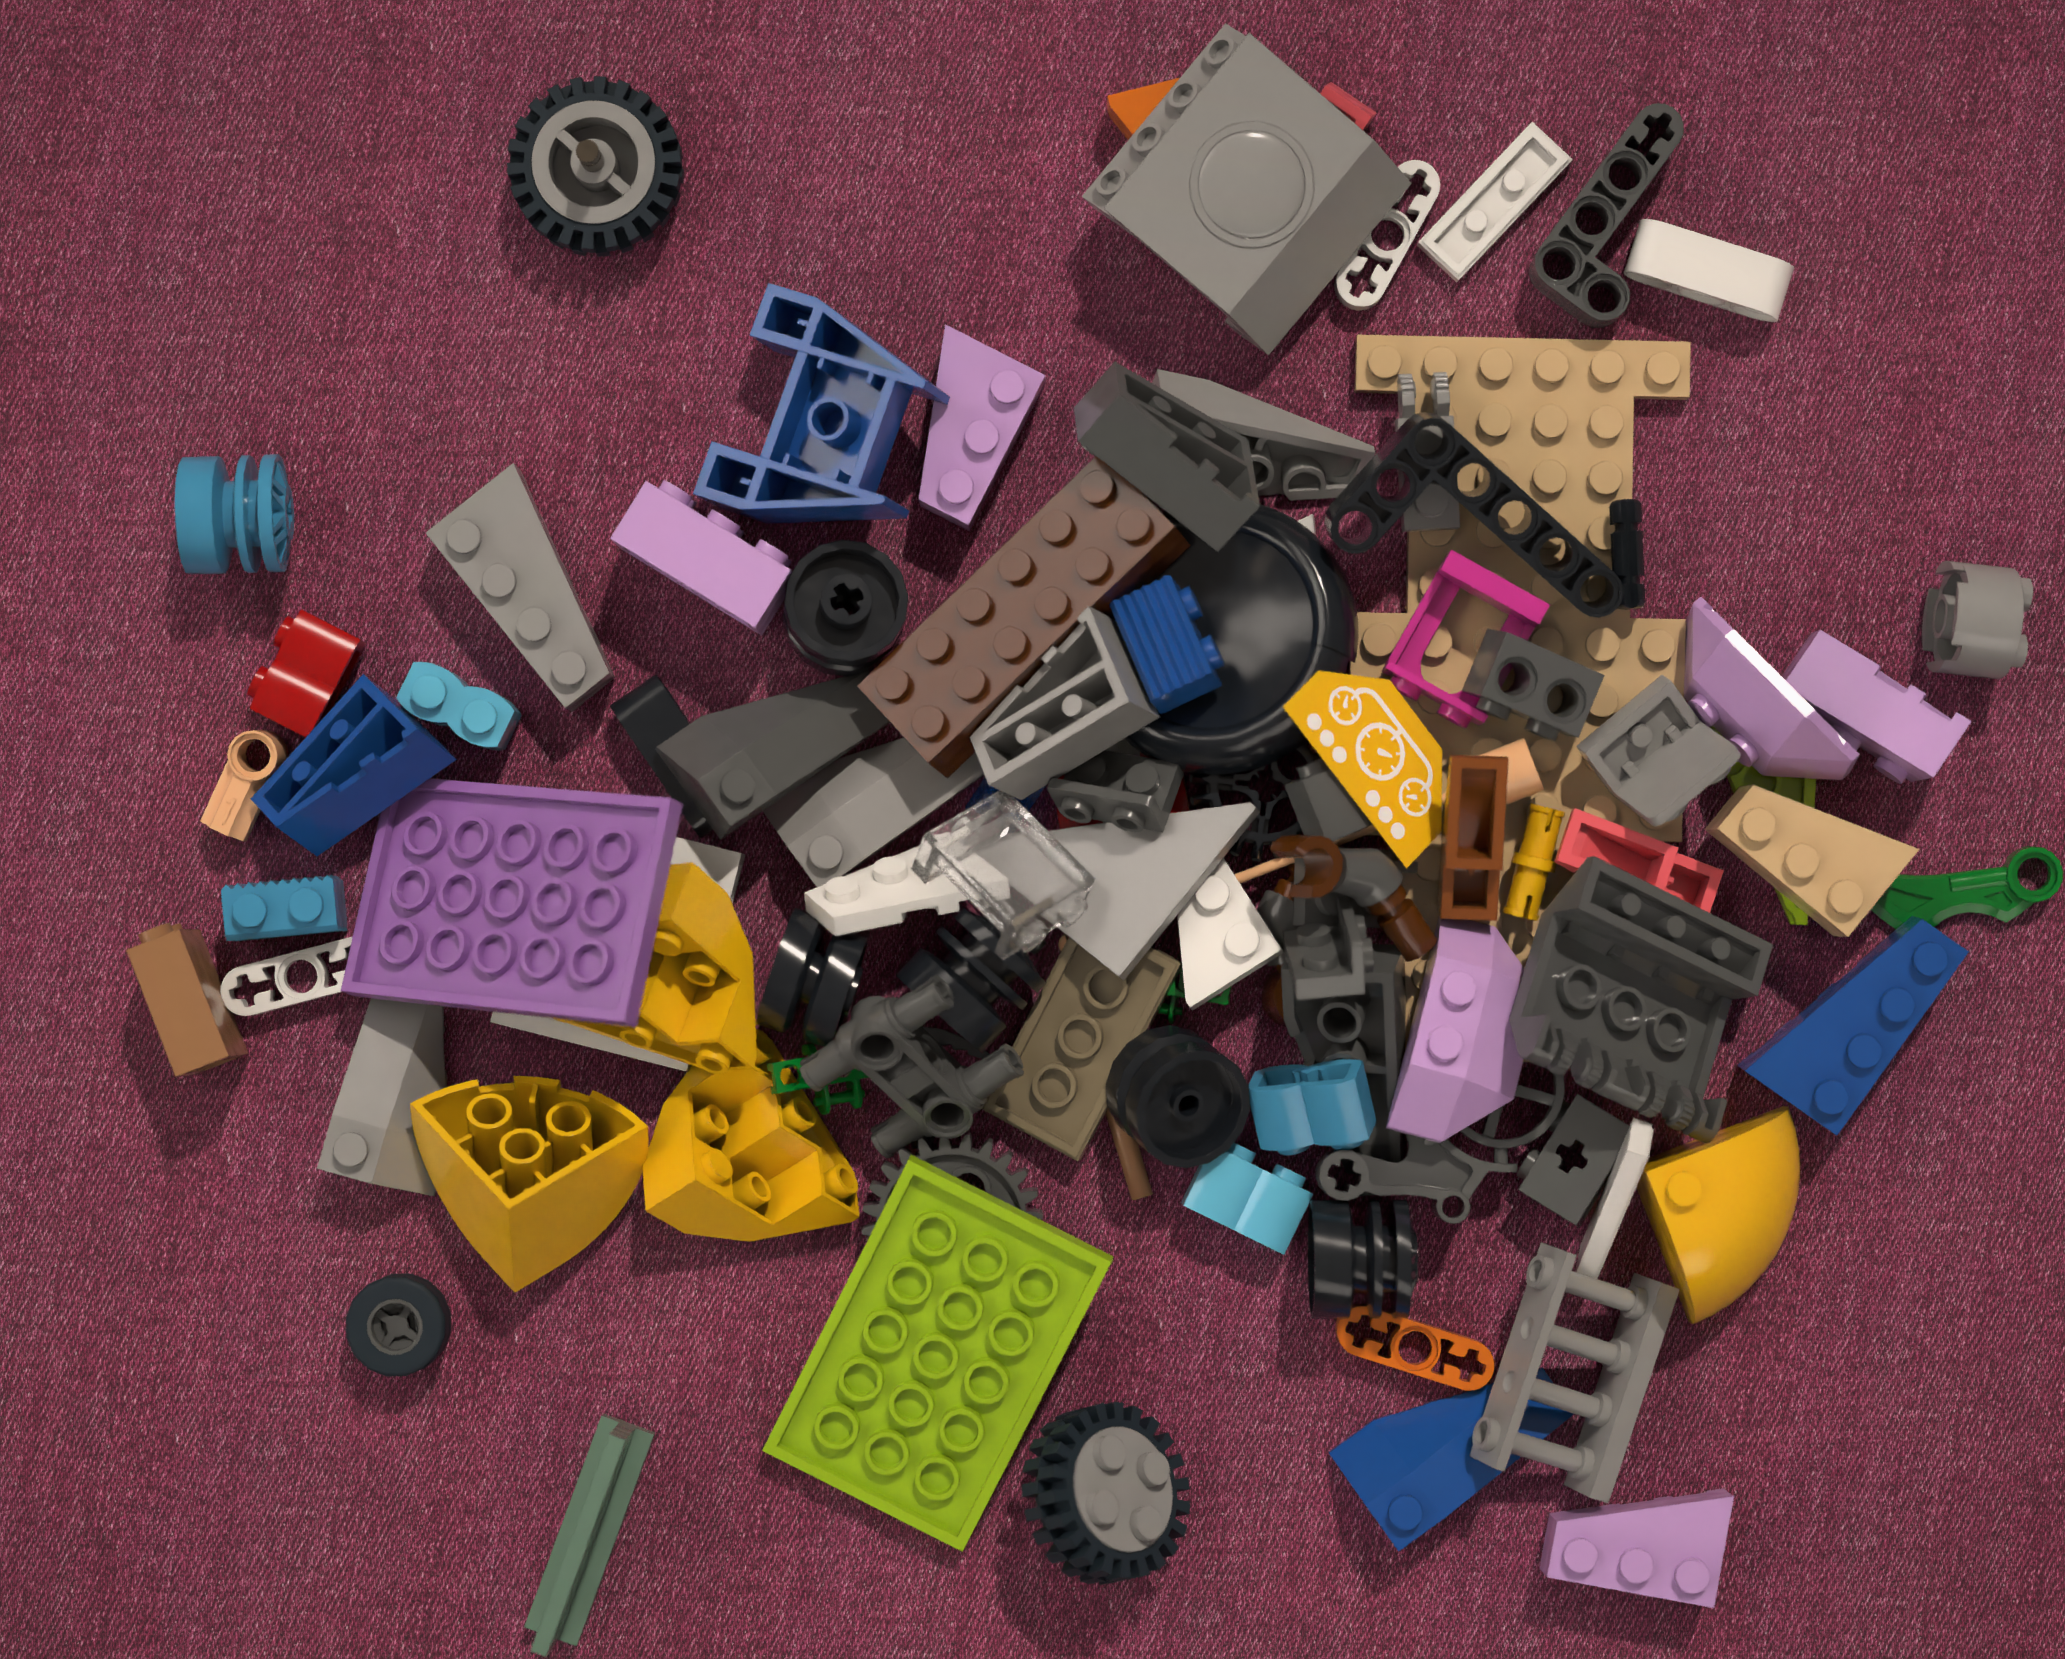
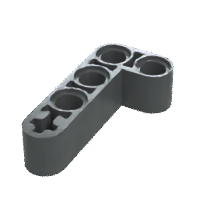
M1654 103L1646 106L1638 113L1542 243L1529 264V277L1533 286L1581 323L1591 328L1610 326L1623 314L1629 304L1630 291L1625 280L1595 257L1677 147L1683 136L1684 123L1681 115L1667 104ZM1655 123H1658L1665 130L1662 132L1661 138L1654 143L1644 157L1636 149L1648 134L1649 129ZM1616 165L1628 167L1636 178L1635 188L1630 190L1616 188L1609 179V168ZM1581 210L1596 212L1603 222L1602 232L1596 235L1583 233L1576 224V213ZM1550 254L1563 256L1570 265L1569 277L1563 280H1555L1549 277L1543 269V258ZM1594 287L1608 289L1615 299L1614 310L1608 313H1600L1594 310L1588 301L1589 289Z

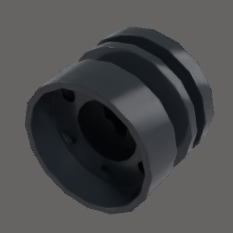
M959 904L960 911L952 912L951 915L969 932L959 941L940 925L936 933L950 953L941 960L929 951L919 948L896 976L912 991L927 982L934 975L944 979L952 990L954 1006L938 1015L983 1054L1007 1027L1003 1018L992 1006L1000 997L1011 1005L1023 1009L1028 1003L1009 987L1019 976L1037 993L1047 982L1039 976L1029 955L989 918L987 919L970 912Z
M1311 1200L1308 1212L1307 1249L1311 1319H1348L1352 1311L1354 1293H1365L1366 1305L1371 1319H1379L1381 1317L1383 1293H1390L1393 1318H1408L1414 1287L1417 1286L1418 1248L1417 1236L1410 1220L1407 1200H1392L1389 1212V1225H1382L1379 1200L1369 1201L1364 1225H1353L1348 1201Z

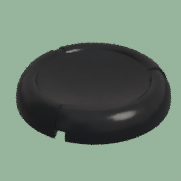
M1260 504L1255 513L1218 552L1176 518L1165 512L1163 515L1176 527L1191 546L1155 580L1171 575L1181 589L1190 586L1203 612V617L1195 620L1201 637L1212 636L1225 664L1216 669L1223 686L1163 714H1160L1157 710L1160 716L1158 719L1129 735L1125 740L1149 758L1177 764L1182 771L1195 774H1235L1268 765L1285 757L1307 741V738L1287 714L1283 706L1317 671L1345 674L1348 662L1355 663L1359 638L1358 615L1348 579L1333 553L1313 532L1292 517L1273 508Z

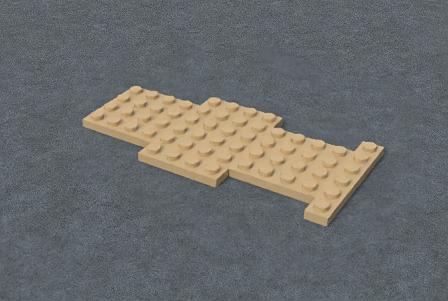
M1357 335L1355 338L1354 393L1397 394L1398 374H1412L1416 386L1415 414L1421 412L1433 413V402L1430 393L1432 375L1434 372H1447L1450 394L1449 416L1454 418V428L1612 570L1610 533L1615 532V525H1610L1609 506L1615 500L1632 499L1634 399L1687 400L1690 397L1691 342ZM1468 464L1459 471L1457 475L1459 490L1472 491L1481 484L1484 473L1480 464ZM1511 501L1502 506L1498 515L1499 525L1502 528L1515 527L1522 521L1525 512L1523 503L1521 501ZM1459 502L1460 528L1407 532L1406 613L1357 612L1359 632L1357 656L1355 663L1349 661V675L1388 680L1392 678L1381 672L1443 559L1450 550L1457 552L1550 604L1540 624L1534 628L1530 635L1529 642L1605 675L1579 738L1559 734L1556 742L1525 730L1524 728L1528 720L1511 712L1507 721L1486 714L1488 717L1483 724L1478 726L1470 721L1465 729L1437 714L1440 704L1421 694L1419 699L1414 701L1402 695L1442 748V794L1446 792L1450 755L1478 756L1522 738L1526 741L1544 791L1506 805L1503 867L1499 877L1497 921L1473 920L1496 927L1525 969L1541 914L1574 875L1573 872L1559 864L1556 865L1555 873L1549 872L1538 913V921L1503 913L1516 866L1515 863L1511 862L1513 851H1520L1530 811V803L1566 812L1565 817L1562 819L1552 861H1555L1571 811L1574 808L1663 842H1682V814L1662 825L1652 826L1608 791L1576 746L1661 675L1671 680L1684 698L1686 619L1630 618V609H1616L1611 614L1600 618L1584 614ZM1553 538L1543 544L1539 554L1542 564L1552 565L1562 559L1566 548L1563 539ZM1595 575L1584 581L1580 592L1583 601H1595L1603 595L1606 588L1604 576ZM1460 588L1424 651L1420 663L1421 674L1424 680L1449 694L1461 691L1487 629L1500 631L1508 614ZM1513 668L1501 687L1503 692L1508 690L1514 682L1515 673ZM1559 685L1553 687L1548 694L1547 704L1552 713L1562 704L1563 693ZM1445 805L1442 806V829ZM1442 829L1441 833L1413 861L1418 862V873H1402L1403 880L1401 882L1407 893L1405 899H1412L1433 934L1435 933L1439 917L1437 899ZM1376 831V832L1370 833V834L1365 835V836H1381V835L1379 834L1378 831ZM1430 951L1416 960L1408 962L1405 960V1049Z

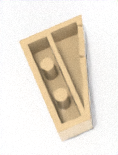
M1755 785L1740 786L1704 829L1832 936L1849 937L1919 851L1918 848Z

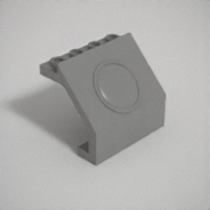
M1225 23L1082 197L1095 210L1143 243L1225 314L1227 317L1225 322L1237 334L1269 355L1412 183L1374 139L1250 33L1245 36Z

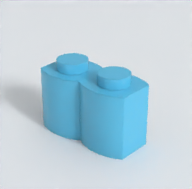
M413 662L396 697L398 702L414 716L436 725L449 726L464 740L490 750L506 749L522 716L518 708L506 698L488 689L469 686L453 672L428 662Z
M1233 1143L1228 1151L1210 1163L1199 1165L1180 1204L1284 1255L1313 1196V1193L1302 1189L1306 1178L1277 1163L1272 1173L1252 1164L1256 1153L1236 1143Z

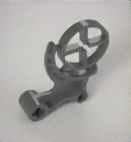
M1552 1072L1553 1095L1517 1084L1515 1096L1550 1106L1543 1119L1527 1133L1509 1139H1494L1503 1106L1486 1116L1481 1134L1469 1127L1459 1131L1476 1143L1494 1147V1163L1469 1156L1455 1147L1448 1139L1438 1143L1405 1134L1408 1151L1406 1157L1397 1163L1350 1150H1332L1327 1152L1316 1165L1315 1178L1318 1187L1324 1194L1334 1199L1345 1201L1355 1199L1358 1196L1413 1195L1431 1198V1209L1435 1217L1447 1223H1460L1468 1216L1470 1211L1469 1199L1488 1171L1517 1172L1518 1164L1508 1163V1148L1521 1146L1535 1140L1552 1125L1564 1099V1074L1557 1075ZM1343 1158L1350 1160L1348 1167L1349 1170L1356 1173V1180L1353 1185L1345 1183L1344 1190L1341 1191L1335 1189L1336 1180L1328 1176V1170L1332 1164L1340 1167V1162ZM1449 1196H1455L1458 1200V1210L1453 1215L1446 1216L1442 1209L1443 1201Z

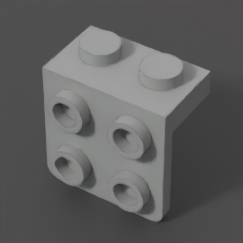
M1664 675L1659 676L1576 746L1608 791L1652 826L1662 825L1680 816L1693 798L1709 785H1714L1723 780L1730 772L1731 767L1741 757L1734 744L1698 719L1672 681Z

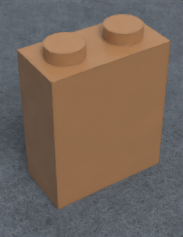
M166 923L138 934L141 944L126 951L175 1077L199 1074L249 1054L233 1012L224 1005L220 993L221 981L201 930L183 929L181 923L172 926L170 923Z

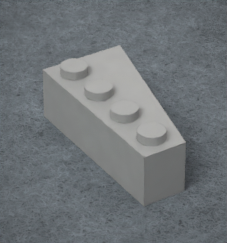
M514 463L426 532L427 536L566 709L573 712L615 678L596 633L574 589L571 578L551 539L544 519L530 493L523 473Z

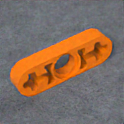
M1366 1304L1353 1305L1348 1319H1337L1336 1337L1341 1346L1352 1355L1465 1391L1482 1388L1490 1381L1493 1375V1356L1489 1349L1476 1339L1410 1318H1393L1391 1312L1382 1310L1379 1319L1369 1318V1325L1373 1329L1387 1333V1322L1398 1324L1389 1338V1355L1385 1356L1378 1353L1383 1346L1381 1341L1364 1338L1361 1346L1354 1345V1336L1346 1330L1349 1321L1358 1323L1361 1315H1368L1370 1317ZM1412 1331L1422 1332L1430 1340L1431 1348L1429 1355L1419 1363H1409L1403 1360L1399 1354L1401 1338ZM1441 1339L1451 1341L1446 1351L1459 1357H1465L1468 1349L1476 1350L1475 1359L1483 1364L1481 1372H1470L1467 1379H1461L1460 1369L1442 1361L1441 1373L1432 1371L1431 1369L1440 1357Z

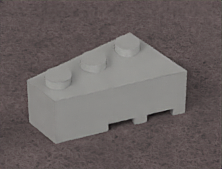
M1090 606L1077 618L1080 624L1059 648L1052 646L1041 659L1045 663L1023 688L1016 685L970 737L988 784L1020 800L1049 784L1051 778L1061 777L1160 717L1157 709L1150 702L1116 620Z

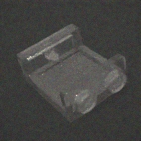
M1000 790L924 834L911 870L925 884L944 874L1000 931L1001 937L996 946L995 953L1002 960L1019 950L1025 953L1033 950L1043 941L1047 933L1062 925L1064 928H1068L1076 923L1088 908L1086 899L1095 880L1014 796Z

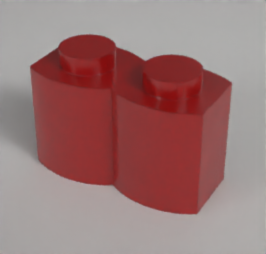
M302 609L295 619L287 616L274 638L273 646L279 648L275 660L270 668L261 666L250 683L247 695L252 697L253 700L249 709L307 737L335 706L341 691L361 657L366 643Z

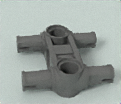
M938 975L932 976L927 982L899 999L896 997L870 996L860 1000L852 1009L851 1020L839 1027L836 1039L816 1053L800 1061L802 1066L800 1067L801 1075L814 1091H821L826 1085L855 1068L862 1070L901 1108L898 1113L871 1128L873 1133L871 1134V1140L878 1152L885 1158H891L900 1148H904L924 1136L948 1139L963 1135L971 1127L973 1114L984 1108L987 1097L1011 1080L1019 1078L1024 1074L1022 1060L1009 1044H1003L989 1056L968 1067L961 1065L922 1027L928 1020L954 1006L952 990L944 979Z

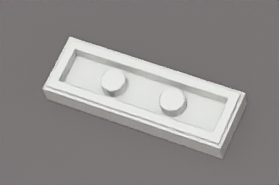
M1531 122L1421 238L1417 246L1457 283L1573 159L1538 126Z
M1633 1117L1581 1242L1575 1272L1598 1279L1648 1160L1654 1130L1651 1123Z

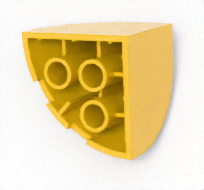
M513 1076L514 1083L479 1086L477 1079L448 1086L410 1103L411 1120L416 1143L428 1175L454 1222L480 1256L516 1293L573 1258L594 1241L616 1218L629 1200L643 1173L642 1166L647 1160L649 1145L648 1126L633 1112L611 1098L594 1090L588 1096L580 1092L561 1088V1081L556 1079Z
M1781 1106L1719 1130L1715 1138L1709 1143L1694 1140L1652 1156L1646 1162L1636 1188L1676 1288L1680 1289L1678 1296L1687 1319L1691 1324L1716 1314L1744 1294L1765 1272L1787 1235L1796 1207L1800 1180L1798 1140L1795 1125L1787 1106Z

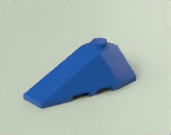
M1539 1367L1536 1378L1553 1383L1544 1369ZM1494 1382L1488 1383L1477 1390L1463 1392L1444 1399H1436L1419 1407L1375 1418L1328 1451L1398 1551L1446 1518L1503 1472L1470 1457L1473 1447V1430L1477 1421L1483 1417ZM1528 1400L1518 1432L1544 1439L1574 1414ZM1510 1454L1506 1469L1521 1456Z

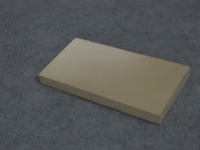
M1069 937L1046 980L1047 983L1043 986L1012 1046L1022 1060L1024 1074L1019 1078L1011 1080L989 1095L982 1109L1076 1161L1082 1160L1108 1110L1106 1082L1113 1061L1129 1041L1150 1029L1182 967V962L1151 946L1123 981Z

